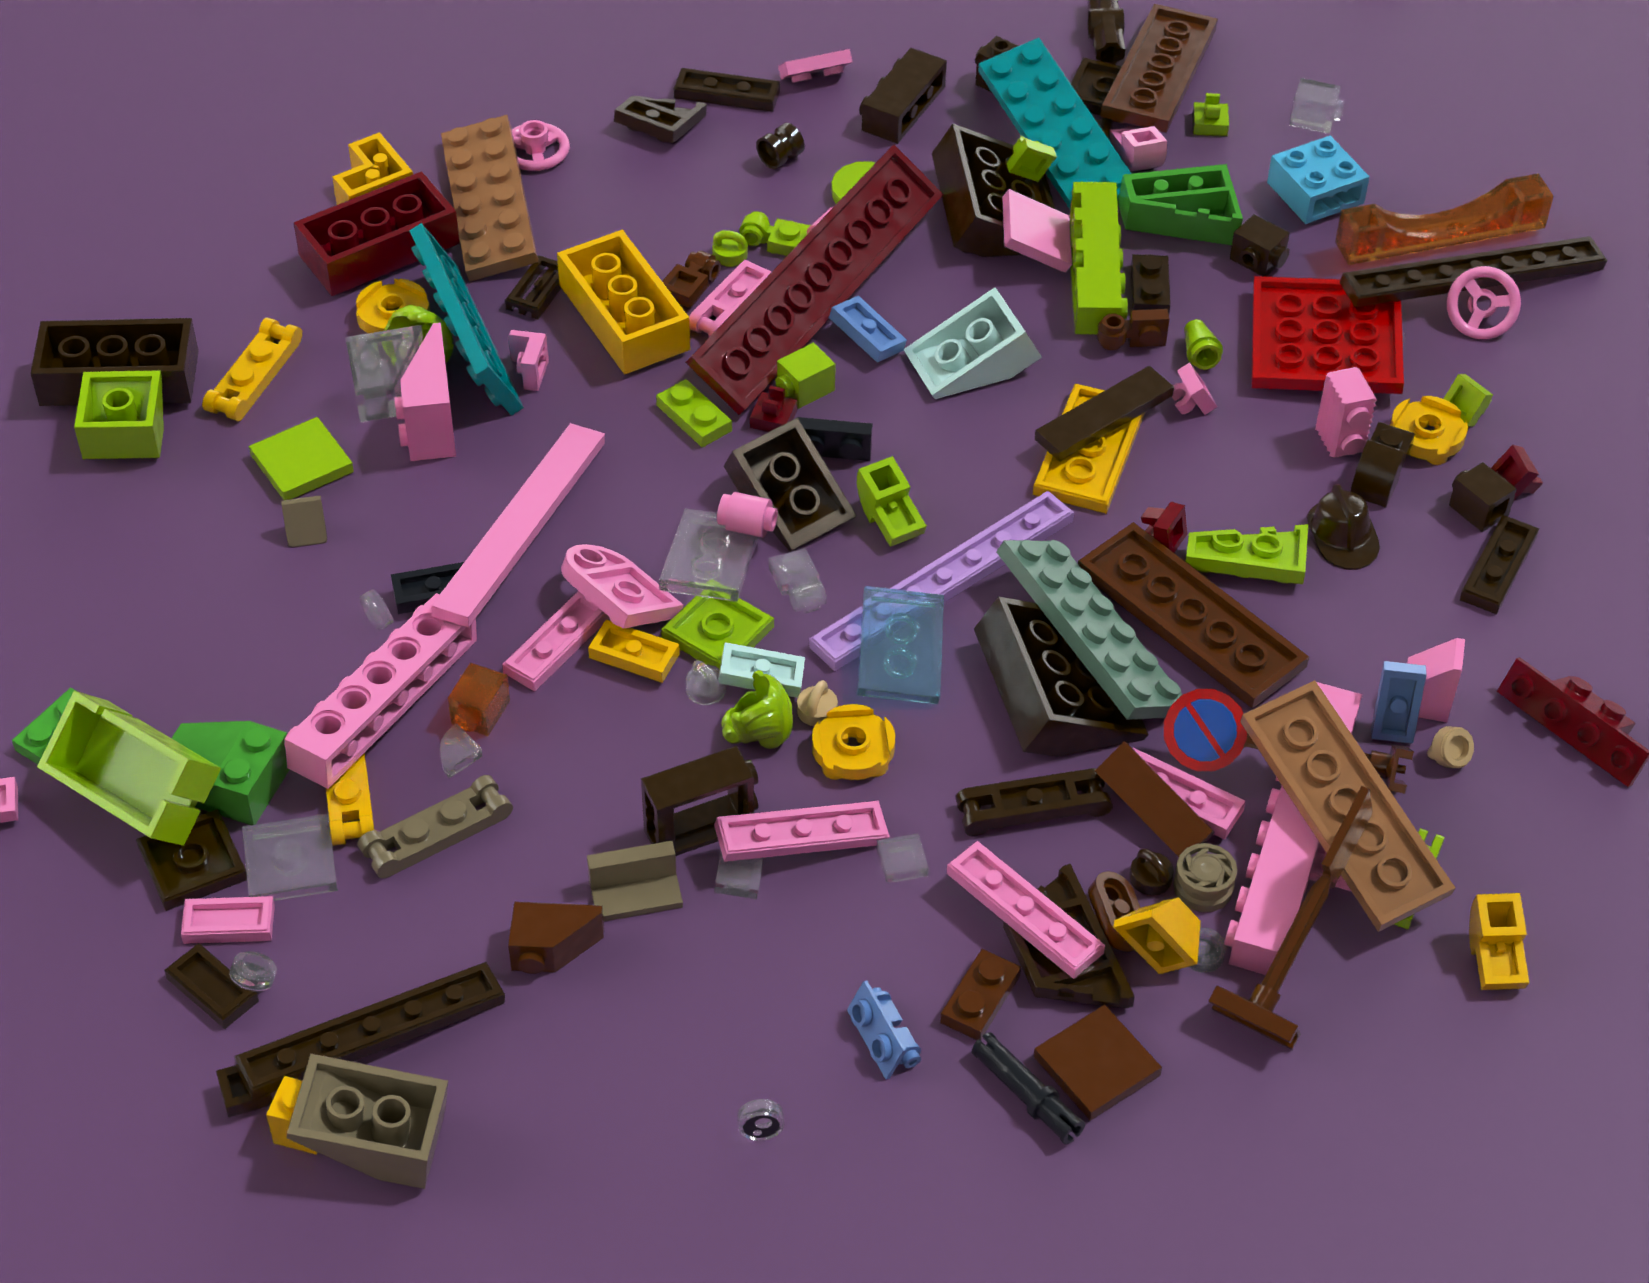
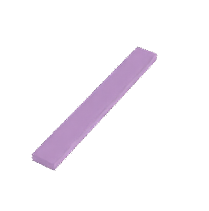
M1046 491L809 638V648L831 669L837 671L1004 566L1005 563L996 553L1004 540L1043 541L1072 523L1074 512L1051 492Z

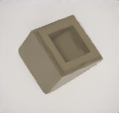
M321 495L281 501L289 547H301L327 542Z

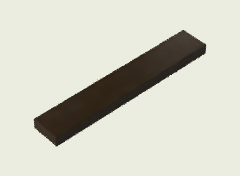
M483 962L234 1056L235 1066L252 1100L277 1091L284 1076L303 1080L310 1054L353 1062L505 1003V993L487 962Z

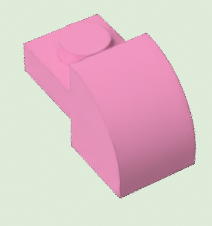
M1135 125L1110 130V142L1122 157L1130 172L1157 168L1164 164L1167 154V140L1155 126L1145 128Z

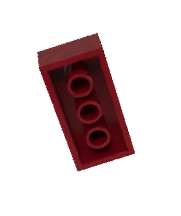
M422 171L293 222L299 256L331 296L418 261L411 249L416 244L410 230L420 223L425 226L444 250L460 244L456 210Z

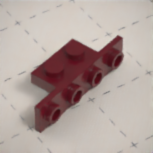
M1516 658L1497 692L1624 785L1631 787L1649 760V750L1629 736L1636 723L1625 716V709L1613 701L1603 700L1592 692L1593 687L1579 677L1568 676L1552 681L1522 658Z

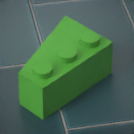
M1227 164L1125 174L1122 177L1118 205L1125 230L1232 245L1233 234L1242 225L1243 217Z

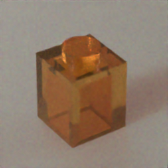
M469 663L448 697L451 724L467 732L474 731L489 736L510 702L507 674Z

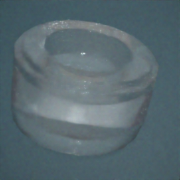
M699 660L693 662L692 669L685 678L686 694L690 700L701 705H711L719 702L724 697L726 685L720 684L718 681L720 673L718 667L707 665Z

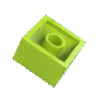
M161 371L83 372L74 426L82 459L160 458L164 432Z

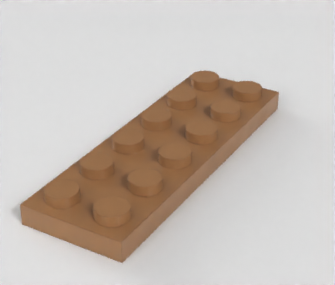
M508 115L489 118L482 122L457 127L441 133L452 199L457 214L464 266L469 282L539 262Z
M1315 680L1242 715L1241 724L1326 853L1361 786L1370 789L1373 813L1341 876L1378 932L1453 894L1455 886Z

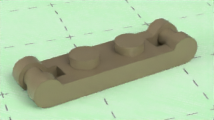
M483 775L477 778L471 787L380 832L372 830L363 834L359 838L357 846L365 857L372 859L371 866L378 877L388 878L503 821L512 813L513 805L505 795L498 793V784L492 776ZM482 803L486 804L485 807L479 810L475 809L476 806ZM393 847L397 849L395 852L387 851Z

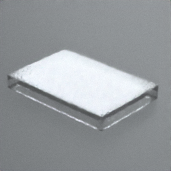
M685 508L659 579V590L738 602L759 537L726 530L725 526L717 524V513Z

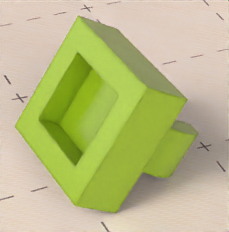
M1206 93L1205 103L1194 102L1193 135L1228 136V104L1219 103L1220 94Z
M1020 136L1013 146L1014 153L1006 164L1009 173L1039 182L1057 156L1053 147Z
M1458 374L1443 399L1453 403L1462 412L1461 419L1464 421V424L1467 421L1468 426H1475L1480 416L1485 413L1490 405L1493 394L1468 375Z

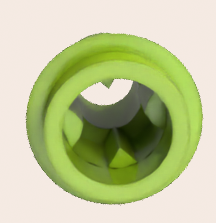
M1198 319L1189 321L1184 327L1186 353L1189 363L1202 370L1215 367L1220 362L1223 353L1221 342L1203 321Z

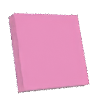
M1008 189L1002 197L1004 246L1057 270L1066 272L1072 265L1069 215Z

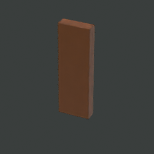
M1124 741L1095 770L1178 857L1186 848L1195 844L1205 843L1215 833L1127 742Z

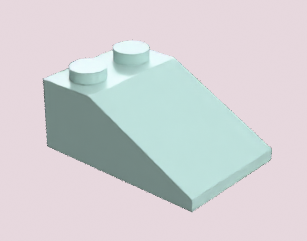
M996 287L903 349L934 399L1010 379L1042 358Z

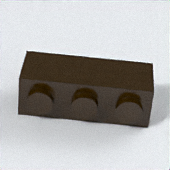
M910 48L901 59L898 58L888 75L882 77L876 89L870 96H865L861 102L859 114L862 116V131L898 144L945 88L947 60L914 48Z

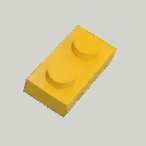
M606 619L589 645L588 652L590 659L663 683L680 655V648L678 643L634 628H622Z

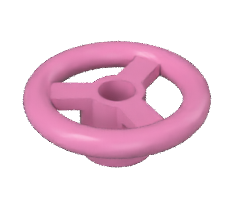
M530 120L512 129L515 148L525 150L528 154L532 155L533 159L532 161L517 157L519 168L522 170L541 171L550 169L560 164L569 153L570 142L567 135L554 125L539 120ZM558 141L560 145L558 151L553 156L544 159L543 153L546 147Z
M1488 266L1475 267L1462 273L1451 285L1447 295V313L1452 324L1462 334L1479 340L1493 339L1507 332L1516 322L1521 309L1520 292L1515 281L1504 271ZM1481 277L1495 279L1506 288L1509 295L1495 296L1492 291L1481 289L1474 279ZM1463 287L1470 293L1467 307L1472 315L1468 324L1462 319L1458 310V297ZM1481 296L1487 297L1490 301V306L1486 310H1480L1477 307V299ZM1510 306L1506 317L1498 325L1487 329L1478 328L1482 319L1491 316L1497 307Z

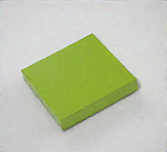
M318 417L249 446L251 457L283 500L296 498L354 472L352 461Z
M710 582L661 629V638L678 643L680 650L720 673L725 642L754 648L774 628V618L717 584Z

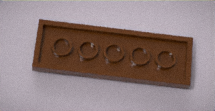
M1154 4L1102 104L1100 116L1112 119L1117 123H1129L1145 128L1155 126L1158 131L1167 133L1216 31L1218 18Z
M1134 522L1078 560V565L1089 573L1095 586L1252 709L1307 668L1309 661L1307 654Z

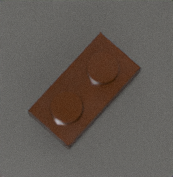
M981 949L941 1012L940 1023L975 1040H981L1020 978L1021 966Z

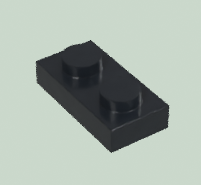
M796 417L821 457L870 461L873 423Z
M464 562L391 574L398 614L414 612L436 593L440 595Z

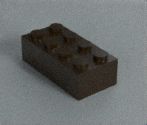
M192 318L40 321L30 373L39 406L78 405L83 372L161 371L163 404L191 403L199 351Z

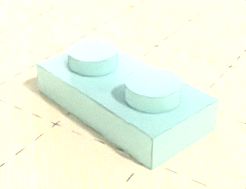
M725 642L718 683L755 690L752 675L755 671L760 670L764 674L774 676L782 684L788 696L798 698L802 687L805 657Z

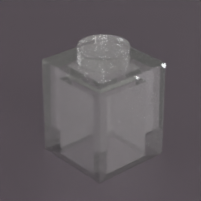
M1301 78L1293 102L1290 126L1330 134L1334 120L1340 121L1345 101L1339 100L1341 86Z

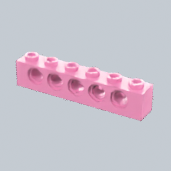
M437 593L424 605H420L414 611L412 617L400 628L395 629L379 649L371 652L352 675L345 677L340 682L338 688L325 701H320L314 707L312 713L299 726H294L288 732L284 742L287 768L329 789L477 641L476 619L467 628L432 617L431 605L438 598L439 594Z

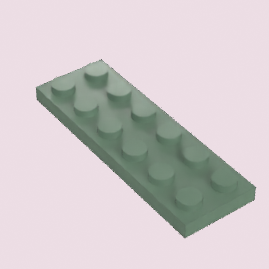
M1004 540L996 553L1127 720L1165 718L1170 706L1183 695L1179 685L1166 675L1158 665L1157 658L1147 651L1135 636L1134 629L1122 620L1114 610L1113 603L1103 596L1093 584L1089 573L1083 570L1073 559L1069 548L1056 540Z

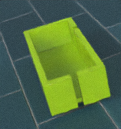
M73 691L37 767L149 838L184 846L201 812L195 806L197 802L205 803L221 768L140 719L132 717L133 715L110 701Z

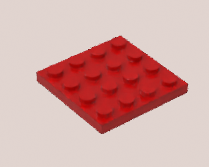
M1254 276L1252 388L1323 391L1328 372L1357 367L1360 369L1373 393L1403 394L1404 366L1401 301L1355 308L1341 286L1340 279Z

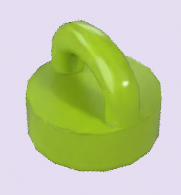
M722 230L713 237L712 253L716 260L720 261L721 265L726 267L737 266L748 258V243L741 234L730 230Z

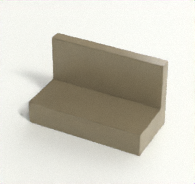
M673 841L587 855L588 877L593 903L603 907L604 921L683 907L676 875V854Z

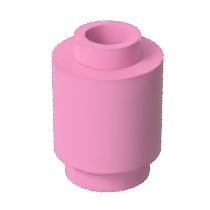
M733 492L732 495L723 494L718 507L717 524L725 526L728 531L764 538L767 531L773 532L777 522L778 510L772 508L771 499Z

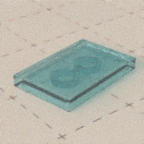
M864 586L857 685L858 696L930 704L939 703L944 595Z

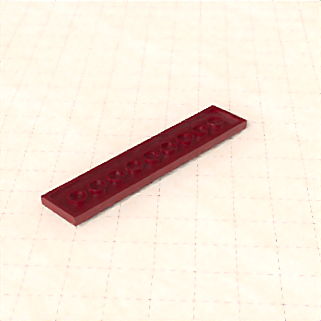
M893 144L685 363L740 415L777 376V360L803 348L828 321L832 307L846 301L944 194Z

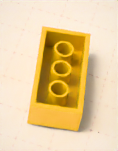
M623 229L557 252L560 287L624 375L690 350L689 316Z

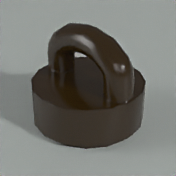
M1141 849L1138 851L1137 857L1132 861L1129 875L1130 882L1142 894H1162L1171 886L1174 873L1173 864L1160 853Z

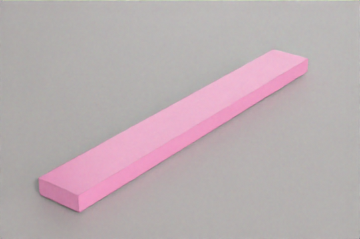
M572 423L568 425L431 605L432 617L467 628L470 627L604 446L605 433Z

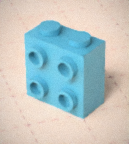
M1330 135L1272 155L1267 183L1305 224L1364 204L1370 176Z

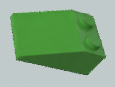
M252 721L181 723L172 739L221 768L205 803L197 802L195 807L208 812L218 809L221 816L255 826L290 770L287 768L284 746L287 732Z

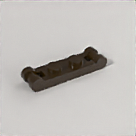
M1096 768L969 787L960 790L955 796L959 811L965 815L962 823L968 836H979L994 828L1090 814L1094 817H1101L1112 810L1113 804L1110 795L1103 791L1105 781L1095 772ZM1081 790L1083 793L1086 794L1078 795L1077 791ZM991 805L992 807L990 809L980 810L981 806Z

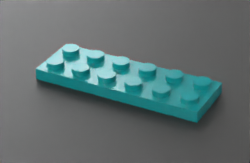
M1038 37L979 63L980 75L1019 134L1027 139L1038 141L1041 144L1054 148L1057 157L1045 173L1068 208L1071 209L1073 182H1116L1118 203L1122 177L1125 174L1132 173L1041 39Z
M420 223L410 230L416 244L411 249L421 265L426 266L422 270L425 279L433 289H437L433 297L444 313H448V316L444 318L446 325L452 334L460 339L455 342V345L463 358L471 363L466 367L467 371L477 386L482 384L486 386L484 388L492 403L496 407L502 404L512 416L524 407L462 275L450 256L425 226Z

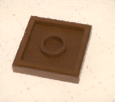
M1105 1004L1034 1048L1033 1057L1090 1121L1161 1076L1162 1066Z

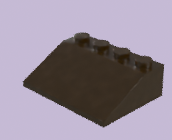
M952 124L931 154L939 188L944 194L942 200L953 246L962 252L973 253L982 257L1023 255L1004 246L1002 197L1008 189H1011L1055 209L1046 174L1044 173L1039 182L1009 173L1006 163L1014 153V145Z
M998 596L975 626V634L1023 752L1058 757L1121 745L1124 741L1127 743L1142 741L1149 735L1142 719L1127 720L1036 603Z

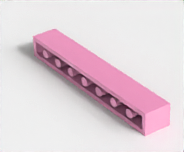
M1317 682L1352 734L1362 694ZM1282 785L1280 790L1275 788L1271 790L1266 813L1272 814L1270 822L1265 820L1261 822L1256 845L1262 846L1260 855L1256 853L1251 854L1245 877L1252 879L1250 888L1241 886L1235 911L1242 913L1240 921H1230L1224 945L1232 947L1229 965L1264 975L1267 974L1302 906L1319 844L1318 839Z

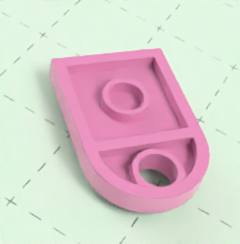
M582 544L573 546L566 552L561 566L565 579L584 595L586 601L596 605L610 617L613 624L619 627L631 628L671 620L684 606L632 561L615 551L600 546Z

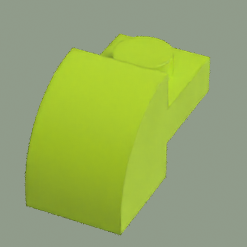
M893 456L858 469L857 489L864 513L869 523H877L890 547L924 534L927 527L909 497L911 486Z

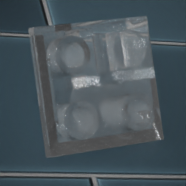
M421 325L345 337L360 423L396 417L394 397L402 396L400 380L423 342Z

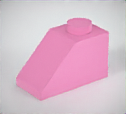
M1455 638L1408 657L1407 664L1426 665L1427 675L1418 718L1447 723L1462 672L1465 639Z

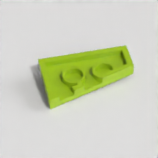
M1308 524L1295 525L1294 531L1276 532L1275 527H1260L1259 534L1242 535L1235 529L1189 532L1185 562L1197 571L1204 573L1214 572L1236 575L1241 578L1251 577L1273 580L1280 583L1303 584L1306 572Z

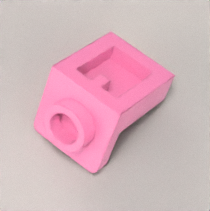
M511 330L508 336L510 356L513 362H517V373L522 374L523 388L529 391H539L549 362L546 334Z

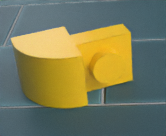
M1520 893L1477 894L1472 902L1469 920L1471 954H1476L1481 990L1525 989L1529 984L1523 940L1527 932Z

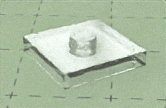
M328 814L242 827L249 897L273 896L275 901L338 891Z

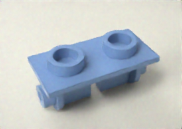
M863 981L847 1011L885 1079H890L898 1065L904 1064L905 1068H912L919 1064L921 1061L919 1056L921 1048L916 1044L907 1027L894 1028V1026H899L903 1019L893 1004L890 994L887 991H882L880 987L872 989L868 981Z

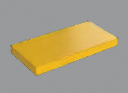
M1075 383L1063 414L1105 390ZM1145 412L1061 461H1058L1047 451L1033 485V495L1040 496L1049 491L1062 503L1107 514Z

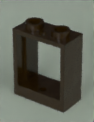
M734 746L641 778L644 831L650 843L673 841L675 854L678 856L718 842L714 827L717 817L751 814L759 808L754 792V785L758 784V775L753 762L750 759L745 761L738 747ZM728 790V795L674 813V808Z

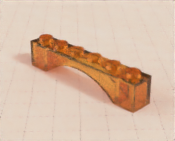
M1537 173L1506 179L1473 201L1437 213L1421 215L1400 214L1385 210L1376 204L1342 209L1335 243L1347 264L1353 265L1543 229L1546 227L1554 195L1540 174Z

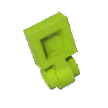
M755 211L744 217L739 232L745 237L749 246L767 243V252L787 256L807 235V229L811 225L777 218L774 226H770L768 217L762 212Z

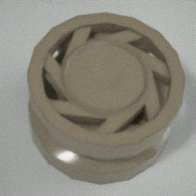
M1210 843L1195 844L1186 848L1180 854L1173 882L1175 895L1188 908L1199 912H1214L1224 908L1231 900L1234 891V883L1238 872L1236 861L1228 851ZM1198 852L1195 856H1190L1191 854Z

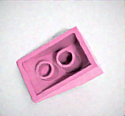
M433 323L400 380L402 396L394 397L397 420L405 419V423L398 424L401 447H409L410 461L456 457L441 323Z

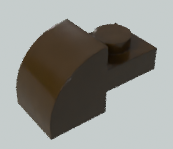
M1378 422L1371 439L1367 440L1352 482L1351 492L1360 495L1367 502L1386 508L1399 481L1401 469L1413 445L1415 433Z

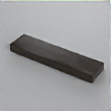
M1147 366L1036 429L1034 440L1058 461H1061L1172 397L1174 386L1152 367Z

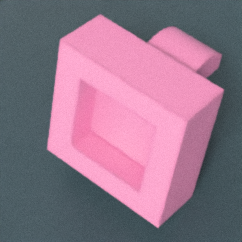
M1190 363L1177 370L1183 383L1173 385L1174 392L1172 398L1174 401H1177L1184 397L1175 403L1176 408L1182 415L1191 412L1196 404L1204 415L1217 408L1207 386Z

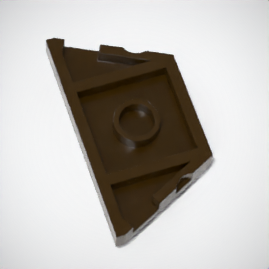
M1071 864L1064 865L1059 869L1056 879L1045 888L1041 885L1037 890L1105 944V950L1101 957L1073 979L1004 922L1003 928L1033 994L1038 998L1096 1005L1105 1004L1106 1006L1121 1008L1133 1007L1135 996Z

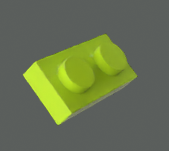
M687 379L656 395L657 407L702 448L732 431V420Z

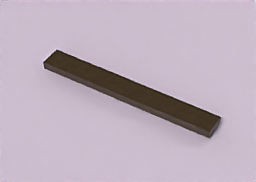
M1591 236L1346 272L1342 274L1340 284L1356 308L1447 294L1453 282L1462 273L1475 267L1488 266L1500 269L1507 273L1515 283L1603 270L1608 260ZM1481 277L1474 279L1480 288L1502 285L1492 278Z

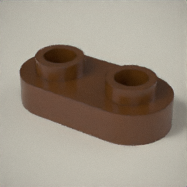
M1111 871L1102 872L1088 889V896L1095 915L1109 944L1113 948L1125 952L1135 951L1113 928L1114 920L1141 908L1134 889L1123 876Z

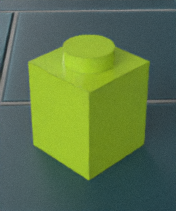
M813 342L777 360L776 387L785 389V397L797 400V408L799 409L835 391L836 364Z

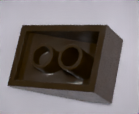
M798 418L733 450L724 464L725 470L739 493L772 500V508L778 510L777 522L773 533L790 552L857 516Z

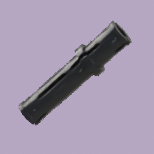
M992 1032L983 1035V1039L987 1042L986 1045L978 1039L973 1045L971 1053L976 1058H979L1027 1105V1113L1033 1119H1041L1064 1144L1074 1141L1073 1137L1069 1134L1071 1131L1076 1137L1082 1133L1085 1122L1078 1118L1059 1099V1092L1053 1086H1045L996 1039Z

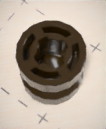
M786 122L777 127L774 134L768 133L759 138L756 142V149L760 159L767 167L777 169L786 163L787 158H795L803 153L805 143L800 131L791 123Z

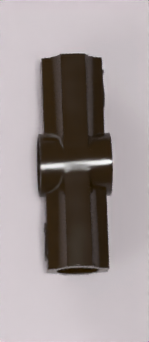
M1087 0L1089 9L1088 37L1093 39L1096 59L1116 65L1117 62L1125 57L1123 38L1124 10L1118 7V0Z

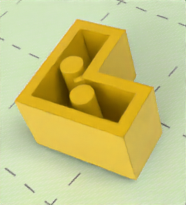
M380 132L348 144L352 169L332 176L336 204H341L413 175V171Z

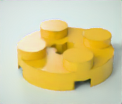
M394 279V284L382 285V280L370 284L360 292L356 300V315L359 328L374 337L382 339L388 320L392 313L397 311H388L386 309L393 310L398 307L400 309L413 305L430 311V304L424 288L407 279Z
M1422 396L1420 402L1409 403L1410 399L1399 403L1393 411L1390 425L1415 433L1409 455L1427 460L1434 465H1441L1447 461L1448 457L1455 455L1461 450L1465 443L1468 424L1467 421L1464 424V421L1461 419L1462 412L1456 405L1434 396ZM1429 425L1434 427V430L1431 431L1426 430L1424 428H1426Z
M848 704L835 707L827 712V718L822 720L820 724L817 722L813 728V756L822 767L823 774L832 780L841 778L861 780L882 776L887 772L889 763L895 753V731L893 725L885 716L883 721L879 716L874 715V709L865 705ZM855 737L858 743H863L859 746L846 745L848 738Z

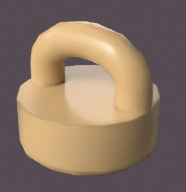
M823 680L819 681L815 686L804 689L797 699L798 717L802 722L810 726H815L817 722L820 724L822 720L827 718L828 711L838 707L836 695L832 690L828 689L827 683Z
M1446 726L1435 734L1427 755L1443 767L1461 768L1466 766L1471 760L1474 753V742L1470 733L1464 728Z

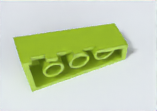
M1073 182L1069 223L1072 254L1070 274L1075 334H1097L1099 322L1106 315L1117 314L1127 320L1128 313L1127 298L1121 297V295L1125 294V273H1120V270L1123 268V249L1119 248L1121 243V225L1118 224L1117 183Z

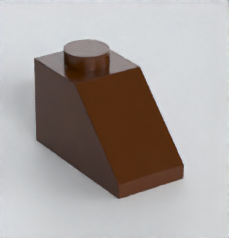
M514 902L508 943L511 971L538 974L540 972L555 973L604 938L603 907L600 905Z

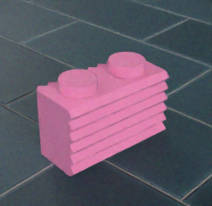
M1357 367L1328 372L1325 378L1315 430L1319 431L1318 435L1324 441V446H1327L1326 451L1330 452L1329 456L1334 458L1363 452L1366 440L1369 438L1367 435L1370 433L1371 418L1374 417L1372 413L1375 412L1373 408L1376 406L1375 402L1377 399Z

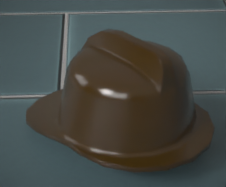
M1335 484L1331 492L1324 495L1319 503L1310 509L1307 516L1308 525L1319 551L1331 564L1346 570L1367 567L1377 559L1380 550L1379 539L1369 517L1367 503L1360 495L1343 490L1340 484Z

